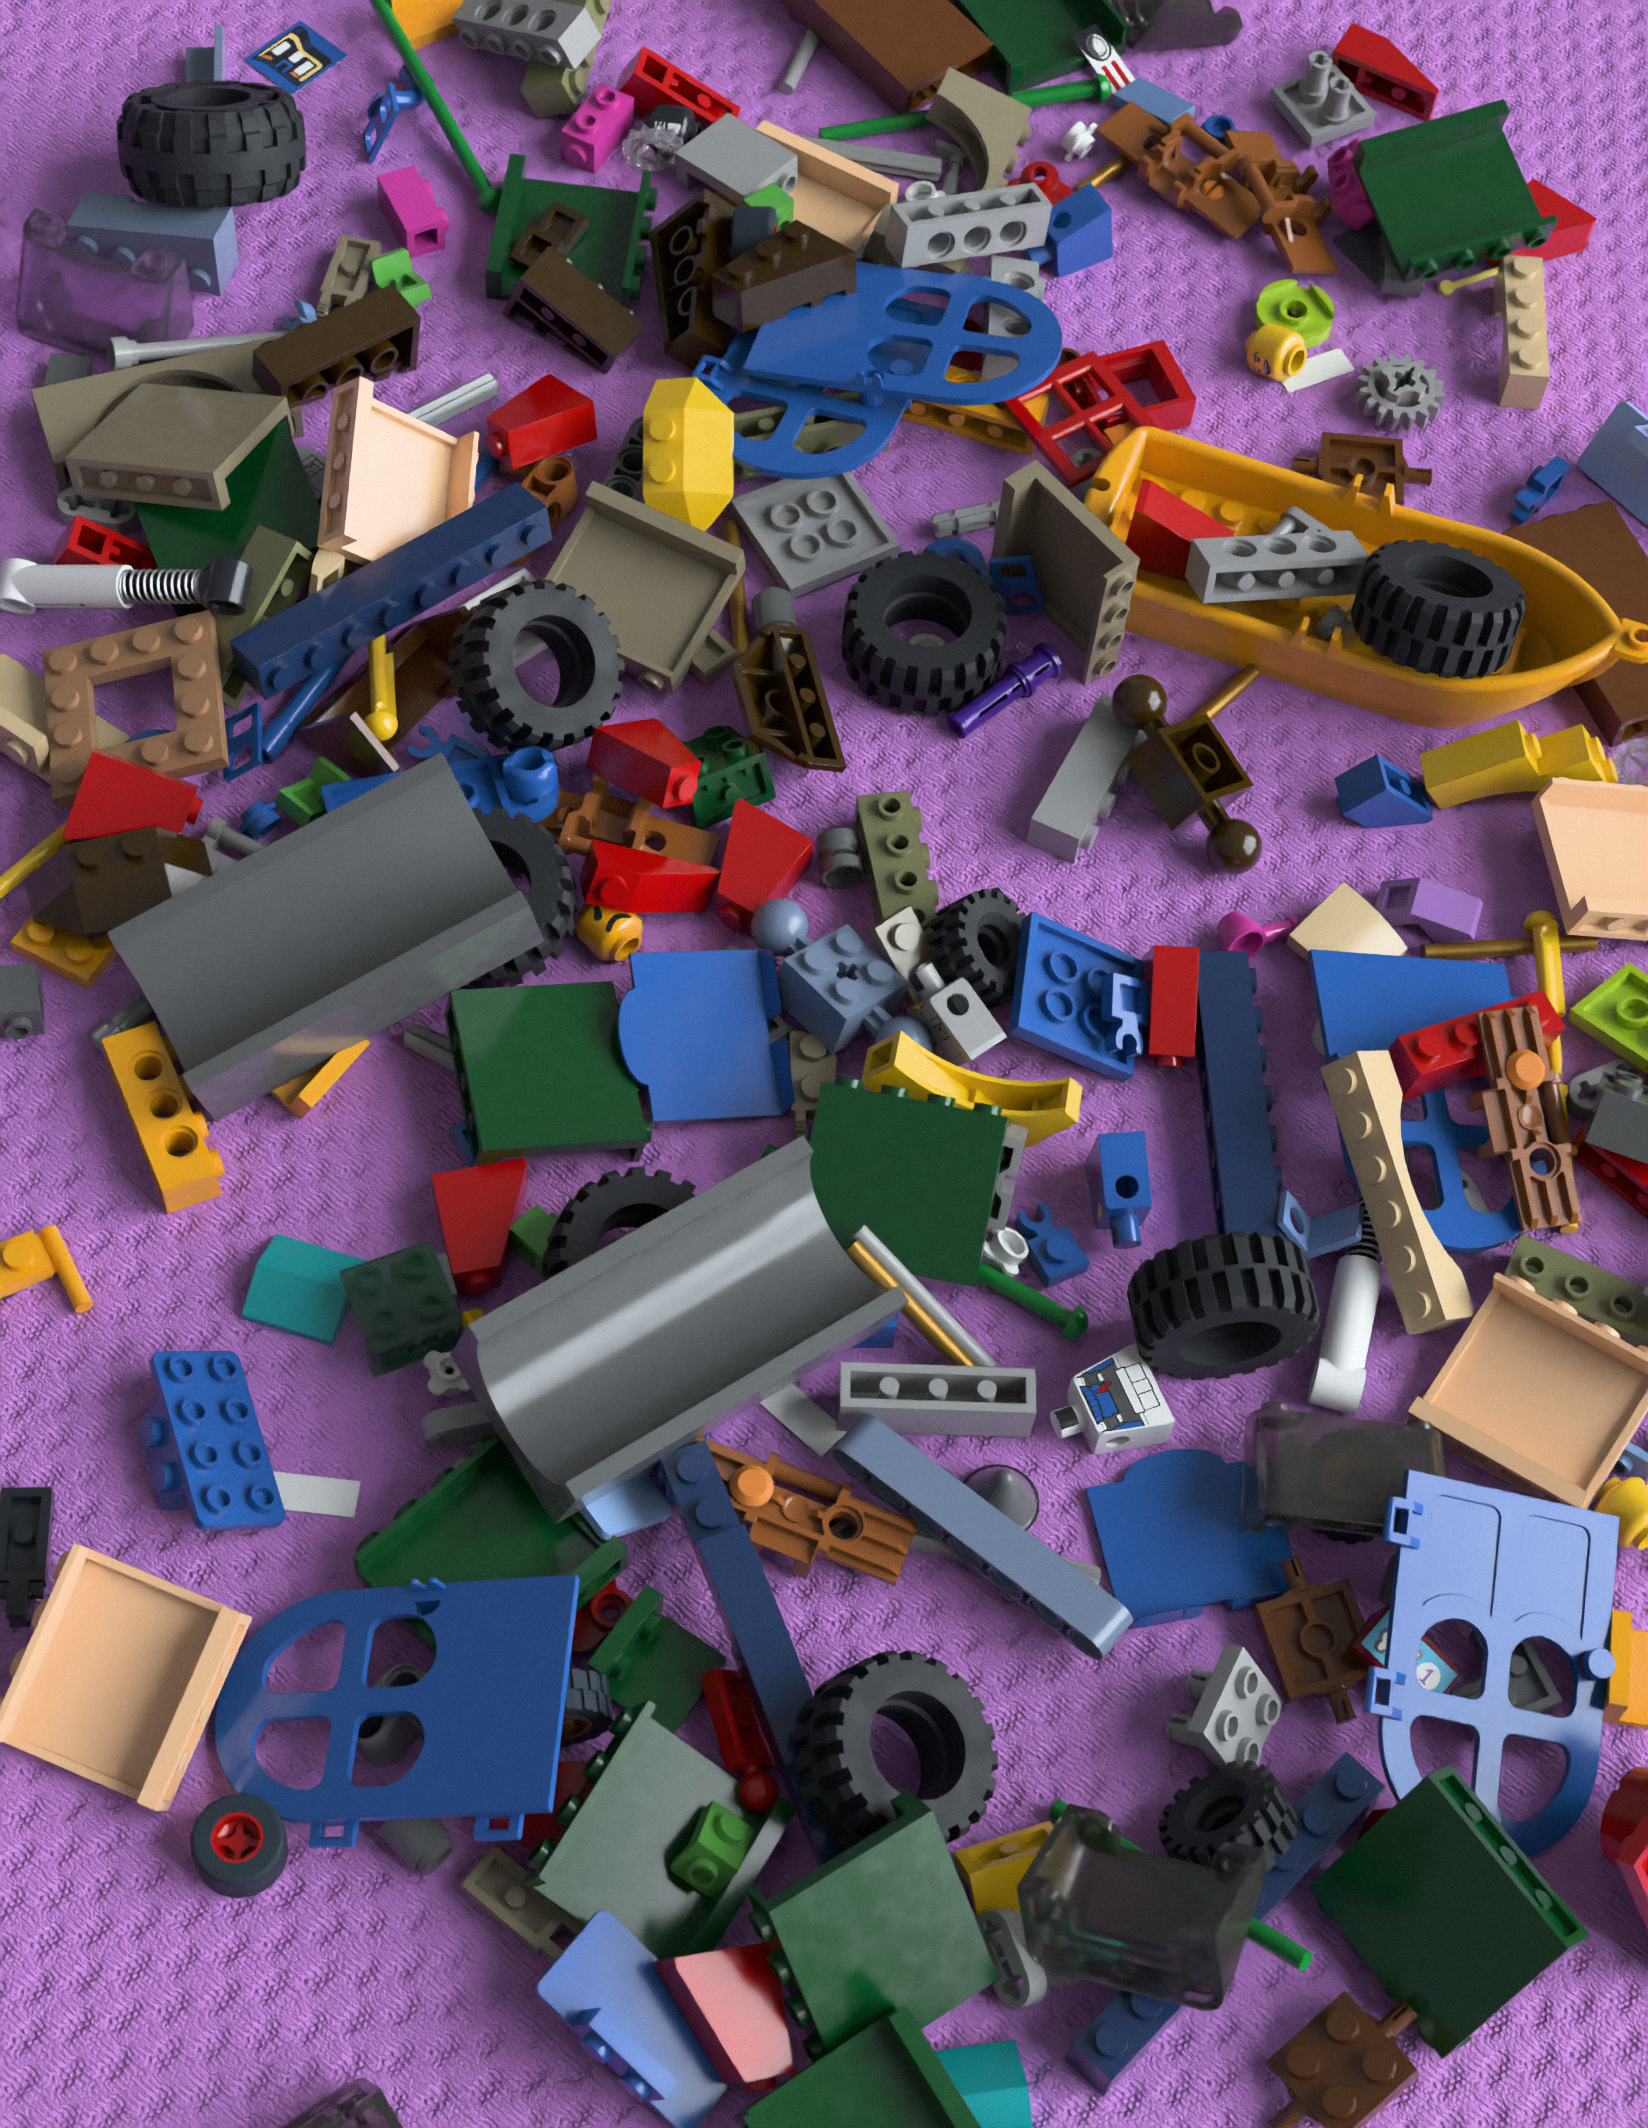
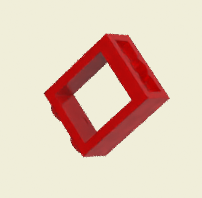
M1164 340L1099 356L1122 384L1148 378L1161 403L1146 406L1143 409L1160 429L1171 431L1191 425L1197 398ZM1090 373L1069 382V394L1082 410L1102 401L1097 391L1103 389ZM1124 413L1109 416L1094 424L1103 434L1105 429L1130 420Z

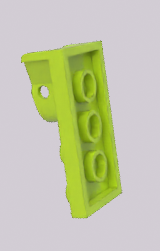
M1628 962L1570 1009L1569 1022L1648 1074V975Z

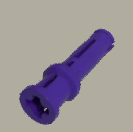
M1042 642L1038 643L1033 647L1032 654L1019 663L1013 662L1009 664L1003 678L978 694L959 710L947 716L946 720L951 732L959 739H965L968 734L1017 698H1028L1034 695L1037 686L1048 678H1057L1062 674L1063 665L1059 656L1049 645Z

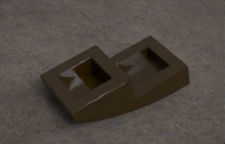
M553 201L536 227L529 224L510 253L509 258L529 269L548 246L557 253L566 256L590 225L586 216Z

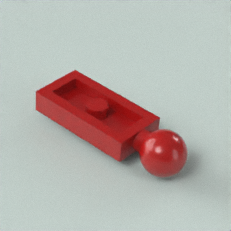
M713 1668L700 1676L706 1697V1705L718 1739L721 1757L723 1758L726 1771L742 1772L743 1779L738 1786V1799L741 1805L749 1812L763 1813L779 1795L776 1781L772 1776L765 1773L775 1766L771 1749L739 1671Z

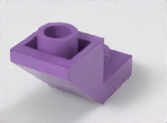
M1422 877L1382 881L1374 908L1391 926L1419 923L1434 943L1474 940L1483 902L1478 897Z

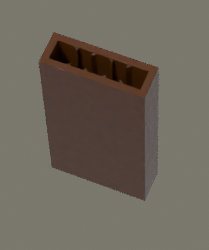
M780 0L898 114L916 112L933 102L949 67L971 78L985 72L988 67L993 42L948 0Z
M1611 500L1598 504H1586L1577 510L1561 515L1552 514L1540 521L1524 526L1515 525L1502 532V535L1525 543L1572 570L1594 588L1607 602L1618 619L1626 618L1648 626V556ZM1619 658L1603 673L1573 686L1611 748L1648 736V663L1638 664Z

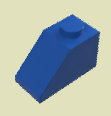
M1378 754L1334 778L1338 791L1336 803L1340 812L1347 819L1351 818L1367 829L1424 824L1433 820L1424 784Z

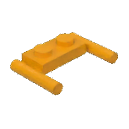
M48 1225L36 1235L33 1230H30L0 1243V1299L58 1274L76 1313L86 1312L93 1307V1301L56 1225Z

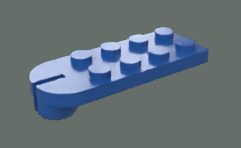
M524 745L506 754L448 763L470 807H480L483 814H491L492 807L507 808L510 818L514 819L515 814L520 812L531 817L533 823H537L550 816L558 806L559 782L557 764H555L553 754L543 747ZM405 771L321 785V799L325 814Z

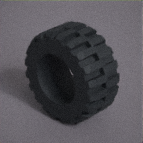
M1417 539L1413 542L1397 540L1393 544L1388 542L1382 545L1367 558L1350 614L1356 634H1359L1360 640L1366 646L1371 645L1374 652L1380 656H1387L1393 659V663L1402 667L1406 665L1415 668L1416 672L1423 674L1429 672L1438 674L1439 677L1443 678L1459 676L1461 679H1472L1475 675L1480 678L1488 676L1506 664L1521 625L1527 602L1519 581L1516 578H1511L1509 571L1502 566L1497 567L1493 564L1492 560L1484 556L1479 557L1472 554L1470 550L1449 547V544L1441 542L1434 544L1428 543L1426 540Z
M924 550L923 554L913 555L912 551L901 552L898 554V558L893 560L889 556L876 562L875 569L872 567L866 569L859 576L858 582L852 585L848 593L841 644L842 659L846 662V670L851 679L854 681L859 680L858 688L868 697L874 694L877 697V703L887 708H890L891 705L899 707L900 713L912 715V711L924 712V716H935L938 714V710L945 709L947 713L959 710L962 707V702L967 704L982 691L989 688L995 681L996 673L1000 669L1008 617L1005 615L1006 606L1003 597L996 593L997 587L987 576L984 578L980 577L981 571L971 563L964 565L960 563L959 557L948 553L946 557L935 555L936 551ZM907 620H929L947 627L958 639L942 646L924 647L900 639L889 628Z
M539 579L532 583L529 581L518 583L480 600L479 605L471 607L463 616L464 624L457 626L452 639L458 645L456 648L449 650L448 664L454 666L455 673L449 676L451 689L458 690L461 700L456 701L462 714L468 712L472 720L469 722V725L478 734L488 733L487 741L497 748L508 746L507 749L511 752L515 748L524 745H536L543 747L549 752L559 750L593 736L594 728L602 726L603 721L609 720L616 709V704L611 701L621 697L623 683L618 681V675L624 673L623 658L618 659L616 648L621 647L617 634L611 635L607 627L611 622L605 613L601 612L598 614L593 609L596 605L595 602L586 594L578 597L575 596L577 590L570 585L561 583L555 586L552 580ZM520 630L531 632L541 638L556 658L560 673V685L557 697L551 707L545 706L531 698L522 688L516 677L513 667V647Z
M480 807L471 808L502 865L519 871L527 878L531 889L527 902L544 942L464 986L471 988L475 981H480L483 988H498V981L508 980L512 987L524 983L521 975L531 970L535 976H538L547 969L544 963L546 958L551 956L553 959H558L565 950L562 939L563 937L571 938L576 926L572 915L578 913V898L575 892L576 884L561 846L555 844L552 834L543 825L535 827L532 818L520 812L516 813L514 819H512L507 808L492 807L491 814H483Z
M629 1167L625 1176H620L617 1170L602 1174L598 1183L589 1181L579 1189L574 1199L568 1201L547 1239L549 1244L543 1254L542 1268L548 1271L544 1281L594 1254L598 1240L605 1232L621 1227H642L695 1197L693 1191L696 1186L686 1179L683 1180L681 1185L670 1181L671 1172L657 1169L654 1176H645L644 1167Z
M1243 1230L1230 1231L1229 1234L1224 1235L1213 1233L1203 1235L1202 1239L1194 1241L1188 1239L1179 1242L1172 1249L1165 1248L1157 1252L1154 1259H1146L1139 1266L1138 1271L1134 1272L1128 1285L1127 1296L1139 1356L1154 1371L1160 1374L1167 1373L1172 1378L1190 1377L1191 1380H1204L1206 1377H1216V1379L1230 1378V1375L1239 1373L1243 1375L1256 1372V1369L1265 1366L1267 1368L1279 1364L1281 1359L1285 1357L1291 1358L1298 1354L1301 1347H1307L1316 1335L1321 1321L1309 1262L1305 1252L1286 1237L1278 1234L1272 1237L1268 1232L1255 1231L1254 1233H1245Z
M891 1650L880 1652L871 1658L867 1657L824 1681L814 1691V1698L806 1701L800 1713V1720L805 1723L795 1728L793 1741L794 1746L800 1748V1754L793 1757L795 1774H801L804 1786L799 1789L804 1802L811 1801L817 1811L813 1815L822 1829L830 1827L835 1832L832 1836L833 1840L845 1849L854 1846L897 1819L890 1800L901 1793L884 1779L876 1766L871 1751L870 1730L875 1714L885 1716L897 1723L908 1734L915 1745L921 1765V1783L916 1797L933 1810L946 1844L968 1833L970 1826L979 1822L986 1812L987 1803L984 1801L993 1797L996 1779L991 1777V1772L998 1769V1751H992L991 1741L996 1739L992 1723L986 1724L981 1712L986 1708L979 1696L973 1698L966 1690L969 1684L958 1673L952 1676L947 1673L948 1666L933 1657L924 1661V1656L921 1653L908 1650L900 1654Z

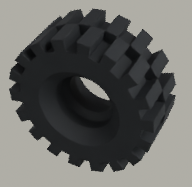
M982 889L978 892L976 890L940 909L936 913L938 917L932 919L929 925L934 932L928 934L927 943L934 945L935 950L929 952L931 962H938L940 969L936 971L941 979L945 977L947 982L950 983L963 977L968 981L986 1008L990 1010L1013 999L1022 919L1026 914L1023 912L1018 915L1015 911L1018 904L1012 899L1004 902L1003 893L995 891L991 894L990 889Z
M1246 1760L1242 1768L1238 1761L1227 1762L1226 1769L1222 1771L1218 1766L1208 1769L1209 1776L1202 1780L1197 1775L1189 1781L1191 1787L1187 1791L1179 1789L1173 1795L1176 1803L1166 1804L1162 1811L1166 1819H1161L1158 1823V1829L1161 1834H1158L1160 1841L1179 1871L1203 1887L1206 1886L1212 1892H1218L1222 1884H1225L1227 1889L1231 1890L1238 1888L1239 1880L1246 1878L1249 1883L1259 1878L1256 1872L1262 1867H1265L1268 1871L1277 1864L1274 1857L1277 1854L1285 1856L1290 1849L1286 1840L1295 1839L1297 1834L1294 1825L1298 1824V1817L1294 1812V1808L1272 1772L1270 1773L1269 1769L1263 1764L1258 1767L1255 1761Z

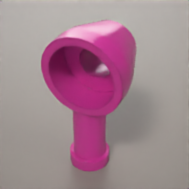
M1235 911L1222 917L1217 925L1223 951H1247L1248 959H1250L1263 948L1265 943L1288 938L1289 934L1300 923L1296 917L1291 916L1285 918L1284 921L1260 926L1254 920Z

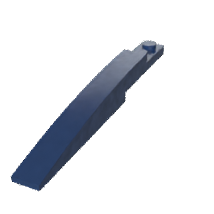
M705 1439L671 1452L661 1458L658 1464L731 1641V1653L791 1801L798 1808L796 1811L816 1863L820 1867L847 1849L833 1840L832 1836L835 1832L830 1827L822 1829L814 1819L813 1815L817 1811L811 1801L804 1802L799 1789L804 1786L802 1775L795 1774L793 1757L800 1754V1748L795 1747L793 1744L795 1728L805 1723L800 1720V1713L806 1701L814 1698L746 1526L739 1522Z

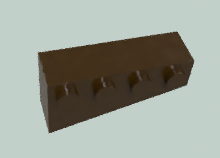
M703 189L649 232L664 351L666 355L693 371L703 355L721 359L725 356L729 345L730 325L713 316L711 275L732 262L731 225L735 208L707 189Z
M393 283L382 289L372 290L355 302L344 307H337L330 311L328 315L309 324H301L292 332L276 340H268L262 343L257 349L253 350L252 377L267 395L287 397L290 409L323 399L329 389L338 387L359 376L363 378L372 377L375 382L388 379L390 376L389 371L401 368L404 373L417 369L421 317Z

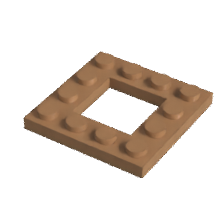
M210 610L43 651L52 799L59 808L74 803L92 751L96 748L98 749L93 686L172 667L177 730L100 750L178 779L229 767L216 621Z

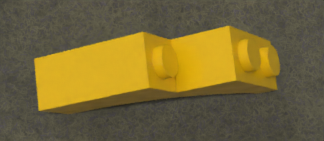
M1519 720L1419 754L1426 790L1441 810L1491 795L1521 791H1540L1551 777H1567L1573 780L1605 781L1607 783L1618 782L1617 771L1610 757L1605 759L1599 738L1597 736L1591 738L1582 723L1537 739L1534 733L1527 734Z
M901 1030L868 1048L861 1079L865 1087L870 1091L880 1093L882 1085H889L910 1090L908 1098L926 1102L928 1093L955 1098L954 1107L973 1111L974 1102L1002 1107L1001 1116L1011 1119L1012 1124L1028 1127L1024 1149L1032 1147L1039 1141L1061 1130H1066L1078 1122L1083 1088L1071 1077L1045 1081H1020L976 1073L956 1066L929 1052Z

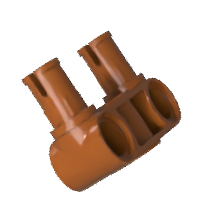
M559 455L550 456L514 470L500 462L501 474L503 476L522 482L520 485L547 506L551 534H553L579 500V491L571 460ZM538 548L506 566L514 567L524 564Z

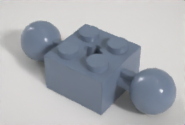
M783 898L772 899L763 903L756 910L751 921V933L757 946L760 949L773 948L774 956L791 955L784 959L777 977L781 1006L810 1034L815 1035L832 1055L870 1032L875 1036L874 1044L900 1030L932 1053V1037L922 1022L907 1016L895 1017L909 982L901 974L899 975L848 924L813 942L807 936L809 931L807 916L803 909L795 902Z

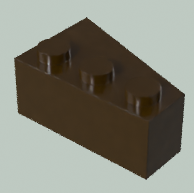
M796 219L711 275L713 316L739 331L745 332L789 316L788 310L806 303L811 308L823 304V297L840 291L845 296L857 292L856 252Z
M550 246L545 249L520 278L502 312L503 315L510 319L519 315L535 325L533 332L543 338L547 333H550L566 343L564 346L565 351L604 374L611 370L634 343L644 326L631 309L617 303L606 294L605 289L598 282L588 279L574 267L572 261L567 256L557 253Z

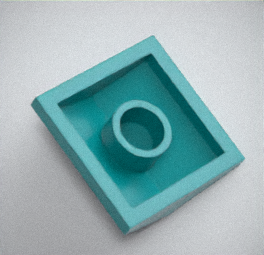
M276 1234L257 1262L241 1314L242 1319L333 1346L366 1268V1260Z
M1015 2040L935 2051L981 2128H1033L1028 2084Z

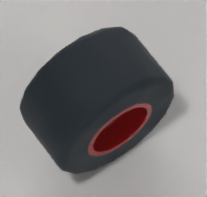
M746 206L735 208L731 225L732 261L778 232V219L776 210L773 207Z
M245 1793L225 1795L208 1804L196 1818L190 1836L194 1865L204 1884L219 1895L236 1899L255 1896L271 1887L282 1874L289 1854L284 1823L275 1807L261 1797Z

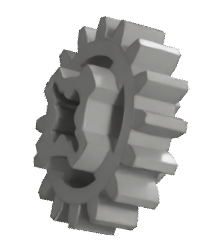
M1389 353L1386 362L1377 356L1374 358L1372 366L1367 364L1364 366L1362 374L1359 375L1355 390L1358 392L1356 403L1358 405H1365L1363 410L1364 416H1371L1373 414L1376 416L1375 425L1379 426L1385 421L1389 423L1390 431H1395L1397 425H1403L1406 432H1411L1414 423L1423 429L1426 427L1428 419L1435 421L1445 397V393L1442 392L1444 381L1435 380L1438 372L1436 369H1429L1427 371L1424 369L1425 360L1421 359L1415 364L1411 362L1410 354H1405L1403 360H1397L1394 353Z

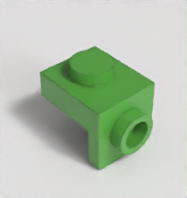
M402 247L369 260L376 290L393 283L414 309L420 305V302L432 298L429 283L413 271L409 252Z
M322 756L315 759L309 778L279 790L275 804L289 815L293 821L303 827L325 815L321 799V785L350 781L352 779Z
M713 1800L702 1810L689 1845L673 1860L670 1869L707 1897H712L740 1871L755 1829L736 1814Z

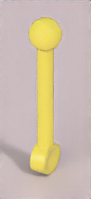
M1497 266L1454 282L1443 280L1439 284L1437 291L1443 296H1449L1455 289L1497 275L1499 267Z

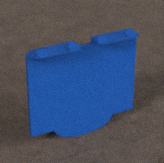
M773 948L630 953L628 958L633 989L624 995L619 1005L617 1040L622 1060L629 1075L637 1084L647 1089L651 1123L782 1116L795 1102L786 1037L770 1044L766 1020H773L782 1011Z
M1168 1450L1149 1455L1135 1462L1125 1472L1122 1482L1087 1487L1085 1489L1113 1597L1123 1604L1133 1617V1622L1128 1627L1129 1630L1194 1619L1202 1614L1204 1606L1225 1603L1227 1612L1252 1608L1256 1604L1280 1598L1289 1590L1279 1563L1288 1558L1291 1560L1293 1556L1263 1457L1225 1463L1221 1456L1207 1450Z

